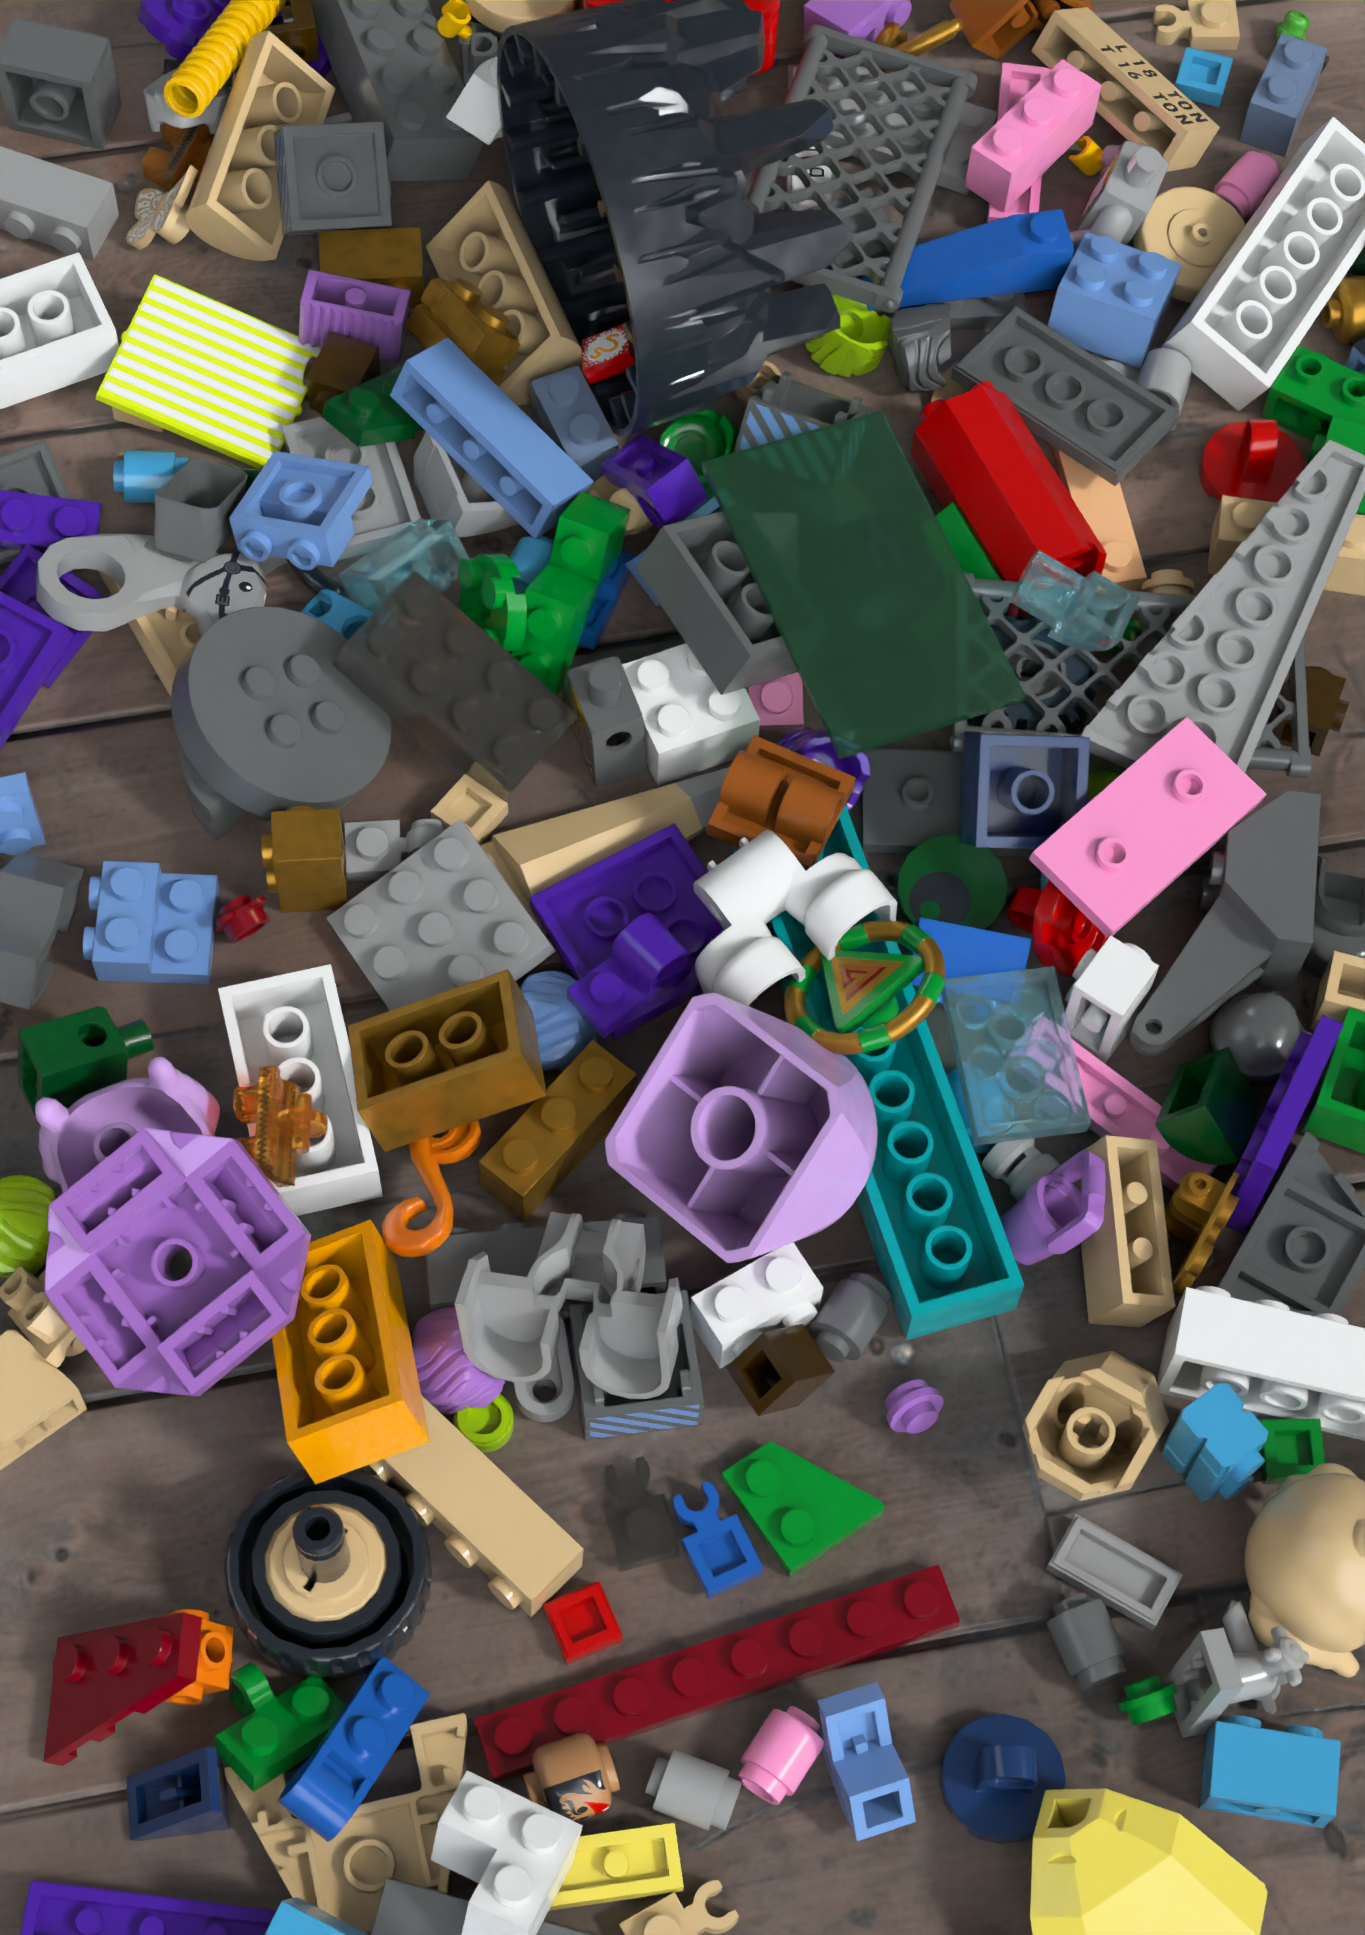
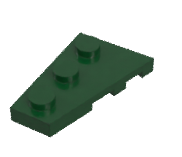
M404 364L327 400L322 413L324 420L358 447L413 439L415 431L424 430L390 396Z

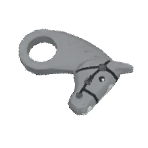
M103 533L70 537L50 545L38 561L35 579L37 602L53 620L78 631L107 632L144 615L174 606L181 613L187 611L193 617L202 636L211 625L232 612L251 607H264L266 575L286 564L287 559L269 556L263 562H256L247 558L242 551L226 553L216 550L204 563L154 550L153 535ZM75 569H93L111 576L119 584L120 590L108 598L89 599L68 591L60 583L59 578L63 574Z

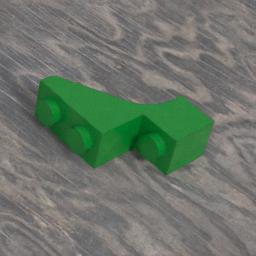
M581 492L560 515L550 561L525 591L527 602L526 633L519 651H512L506 676L507 681L552 698L559 694L597 592L609 569L620 556L631 509Z

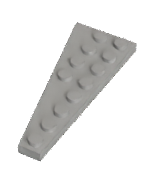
M1329 440L1296 478L1284 496L1276 505H1273L1256 529L1239 545L1222 569L1211 578L1172 624L1166 635L1144 657L1132 675L1119 690L1115 691L1104 708L1085 727L1081 736L1090 737L1089 752L1128 769L1182 720L1188 717L1244 773L1246 772L1364 496L1365 455L1332 440Z

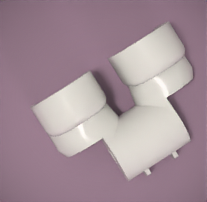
M766 829L750 842L744 837L739 841L740 849L719 865H716L713 860L707 865L709 872L693 884L694 892L724 928V931L712 940L696 959V975L704 994L715 992L749 1006L768 987L790 974L793 975L798 983L805 979V969L779 938L771 935L766 925L784 910L805 926V932L829 961L835 957V947L841 937L854 924L873 910L881 920L896 921L897 901L871 870L862 869L854 858L844 853H835L827 856L805 871L791 850L773 831Z

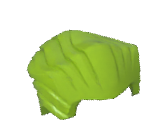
M832 294L840 314L841 328L805 343L807 351L811 352L810 357L820 364V368L833 375L839 374L844 377H850L851 373L855 376L869 373L878 367L888 346V329L892 319L885 314L878 316L874 310L868 311L866 304Z
M12 1175L0 1179V1277L8 1279L19 1267H23L34 1276L46 1264L50 1231L48 1230L49 1204L56 1199V1195L48 1185L30 1176Z

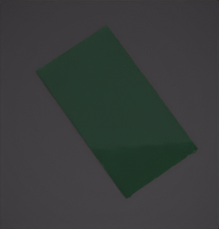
M882 410L702 462L701 468L839 759L1024 702L1026 695Z

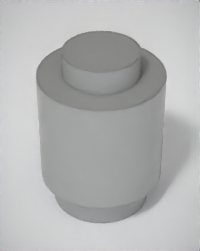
M674 1749L669 1761L661 1757L657 1758L645 1793L656 1797L652 1810L709 1831L711 1825L726 1831L743 1782L728 1777L730 1773L728 1769Z

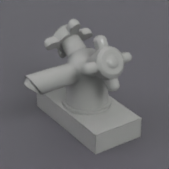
M1231 1600L1222 1621L1233 1653L1223 1627L1200 1631L1163 1680L1164 1683L1174 1682L1178 1691L1173 1695L1177 1706L1174 1714L1182 1738L1205 1734L1227 1706L1232 1703L1252 1699L1257 1703H1261L1266 1713L1274 1714L1277 1710L1274 1700L1280 1693L1281 1685L1290 1683L1291 1686L1295 1687L1301 1683L1302 1676L1299 1669L1308 1661L1309 1654L1302 1650L1298 1642L1287 1637L1286 1631L1282 1626H1276L1271 1629L1274 1643L1271 1648L1260 1651L1242 1601Z

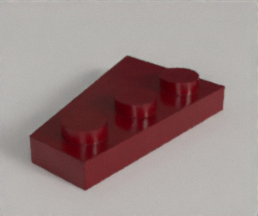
M181 1612L58 1637L56 1654L53 1660V1682L43 1762L64 1766L77 1757V1748L89 1740L101 1742L116 1732L115 1724L131 1713L139 1712L145 1714L195 1682L202 1617Z

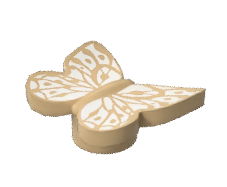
M190 164L187 172L170 192L163 193L158 189L148 188L138 193L134 214L135 218L139 221L127 233L126 240L129 245L135 249L142 250L148 246L156 233L173 245L180 242L186 236L190 227L186 222V213L189 206L185 204V201L198 173L195 167Z

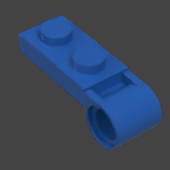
M386 1657L381 1658L367 1671L314 1754L294 1774L283 1789L277 1802L326 1842L331 1841L356 1812L430 1696V1693Z

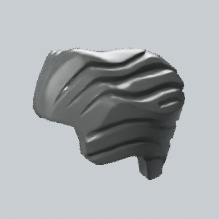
M950 304L903 308L896 311L888 329L887 341L894 356L895 371L898 378L911 391H930L944 388V386H947V379L937 371V367L951 357Z

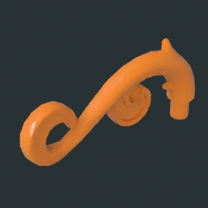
M478 1120L444 1131L443 1134L446 1135L441 1138H434L433 1135L409 1144L411 1161L433 1199L437 1212L428 1226L419 1230L408 1229L409 1223L417 1215L427 1210L426 1203L420 1197L406 1199L389 1211L382 1223L381 1230L382 1238L391 1252L401 1257L415 1258L429 1254L448 1239L453 1228L454 1210L450 1193L438 1164L460 1162L476 1150L482 1138L481 1126Z

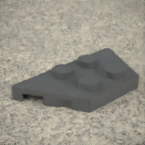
M1307 1131L1218 1288L1229 1292L1231 1298L1253 1303L1257 1300H1274L1287 1305L1292 1312L1314 1316L1319 1313L1340 1315L1365 1269V1206L1357 1199L1355 1189L1342 1172L1336 1174L1318 1151L1319 1141Z

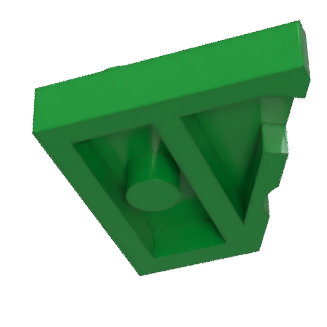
M772 1441L721 1473V1482L788 1577L883 1515L885 1506L879 1499Z

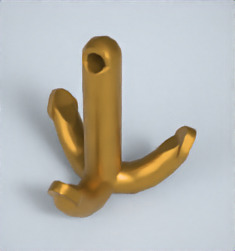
M954 18L950 21L945 20L907 40V32L899 30L898 23L891 22L885 25L873 43L919 57L953 39L956 33L963 30L964 25L959 18ZM880 68L884 73H893V71Z

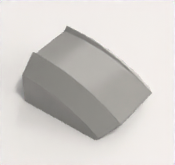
M425 432L413 456L414 486L418 487L434 524L436 536L448 539L468 537L519 525L460 464Z

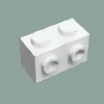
M1113 936L1108 938L1099 952L1090 948L1084 954L1072 975L1076 981L1065 998L1068 1005L1060 1031L1106 1063L1134 1025L1137 1015L1143 1010L1159 965L1152 962L1148 954L1140 947L1131 943H1122Z
M793 1242L773 1250L692 1296L690 1305L692 1325L720 1369L738 1357L763 1332L800 1324L806 1326L819 1312L823 1286Z

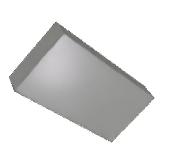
M1078 1514L1073 1518L1045 1569L1095 1599H1102L1104 1604L1151 1631L1157 1625L1183 1576L1178 1571Z

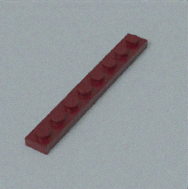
M938 1564L474 1718L475 1726L493 1783L532 1771L533 1752L540 1745L581 1732L589 1734L596 1744L605 1741L606 1745L957 1628L960 1619Z

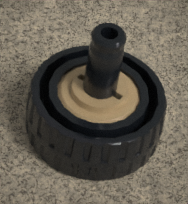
M301 1469L294 1474L279 1478L267 1489L261 1490L252 1499L253 1502L249 1507L243 1510L237 1519V1526L230 1534L228 1540V1556L224 1561L225 1586L229 1605L237 1625L252 1648H255L262 1658L271 1665L281 1667L285 1673L307 1678H321L322 1680L334 1679L335 1681L348 1680L352 1676H362L381 1658L386 1657L389 1661L393 1659L396 1652L401 1647L406 1646L412 1639L416 1626L421 1624L431 1591L432 1566L430 1551L425 1533L413 1508L408 1507L405 1498L396 1489L388 1487L384 1480L375 1475L365 1474L359 1469L318 1484L314 1483L305 1469Z

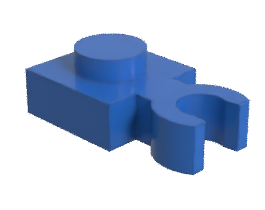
M707 1481L701 1485L702 1496L707 1502V1506L703 1510L692 1511L688 1509L682 1496L679 1494L673 1497V1512L681 1525L694 1531V1534L682 1539L681 1546L707 1599H710L761 1575L763 1566L737 1514L720 1521L717 1515L719 1495L716 1488Z

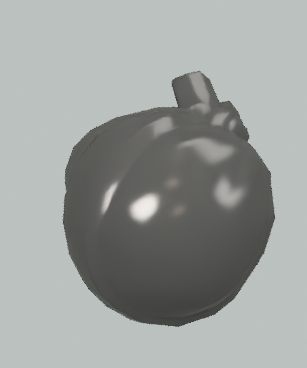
M1269 987L1263 988L1253 995L1245 994L1230 999L1218 1009L1211 1022L1209 1039L1212 1051L1215 1052L1229 1047L1240 1071L1250 1083L1267 1084L1278 1080L1301 1030H1304L1296 1015V1004L1282 993H1278Z

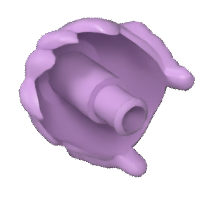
M155 1057L150 1060L147 1067L149 1078H132L115 1083L83 1096L69 1108L64 1107L56 1099L43 1097L35 1105L36 1119L41 1126L38 1145L42 1156L43 1170L51 1181L61 1185L62 1193H64L142 1128L215 1136L220 1115V1105L214 1096L200 1083L175 1069L172 1063L164 1057Z

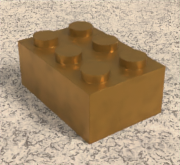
M508 969L348 1026L357 1111L385 1152L547 1096L533 1011Z

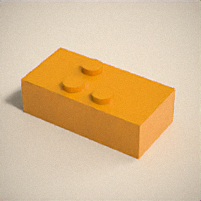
M371 1219L310 1242L295 1318L272 1337L287 1444L314 1483L318 1484L428 1443L430 1440L398 1266L389 1248Z

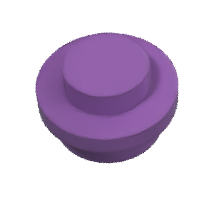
M924 1380L908 1381L894 1389L886 1398L887 1422L892 1430L896 1432H908L910 1434L923 1432L937 1421L938 1413L944 1403L943 1398L936 1388L929 1387Z

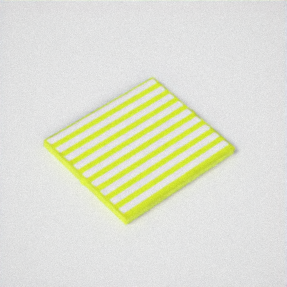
M154 274L128 330L124 331L121 335L122 342L96 394V400L250 466L263 468L273 452H280L285 441L282 426L293 424L296 416L302 413L301 404L308 391L307 387L303 385L304 370L308 360L312 356L318 357L322 348L319 345L312 348L309 343L302 346L299 342V336Z

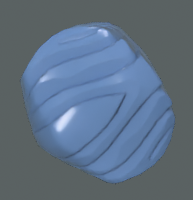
M545 971L532 974L524 980L520 988L533 1011L543 1071L558 1069L563 1072L592 1040L595 1042L597 1040V1031L567 1000V989L576 983L577 980L563 972Z

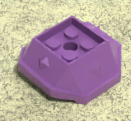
M142 1128L49 1204L48 1230L50 1231L46 1257L44 1293L115 1388L199 1397L294 1320L311 1234L239 1141L232 1138ZM187 1249L192 1256V1268L186 1277L176 1281L171 1274V1261L179 1251Z

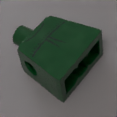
M100 1006L18 1030V1084L35 1117V1105L43 1097L56 1099L64 1107L69 1108L77 1100L91 1092L127 1080L128 1060L154 1049L150 1031L142 1019L116 1028L107 1009Z

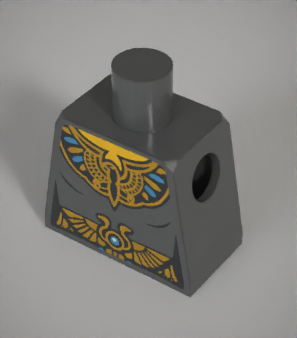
M612 656L568 670L565 675L562 704L595 787L647 772L644 719L620 659ZM617 733V744L619 745H606L609 737Z

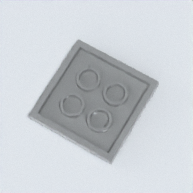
M461 819L326 918L390 1011L507 969L514 980L517 981L556 952L555 948Z

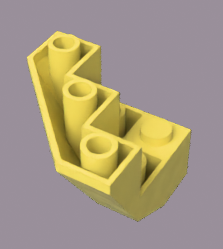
M1106 1788L1045 1790L1032 1844L1030 1920L1033 1935H1260L1268 1894L1265 1884L1181 1814Z

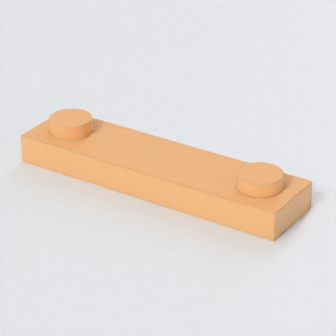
M1051 445L1062 483L1107 553L1102 575L1091 587L1130 591L1140 590L1141 584L1147 580V575L1120 482L1116 486L1112 485Z

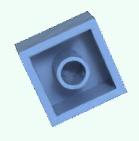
M1086 232L1058 286L1048 327L1082 349L1141 369L1144 359L1167 314L1182 264L1168 260L1155 252H1145L1118 243L1111 237L1097 236Z

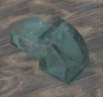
M1038 550L1030 558L1009 601L1050 625L1051 629L1047 635L1048 637L1077 649L1103 651L1119 643L1140 598L1094 570L1085 578Z

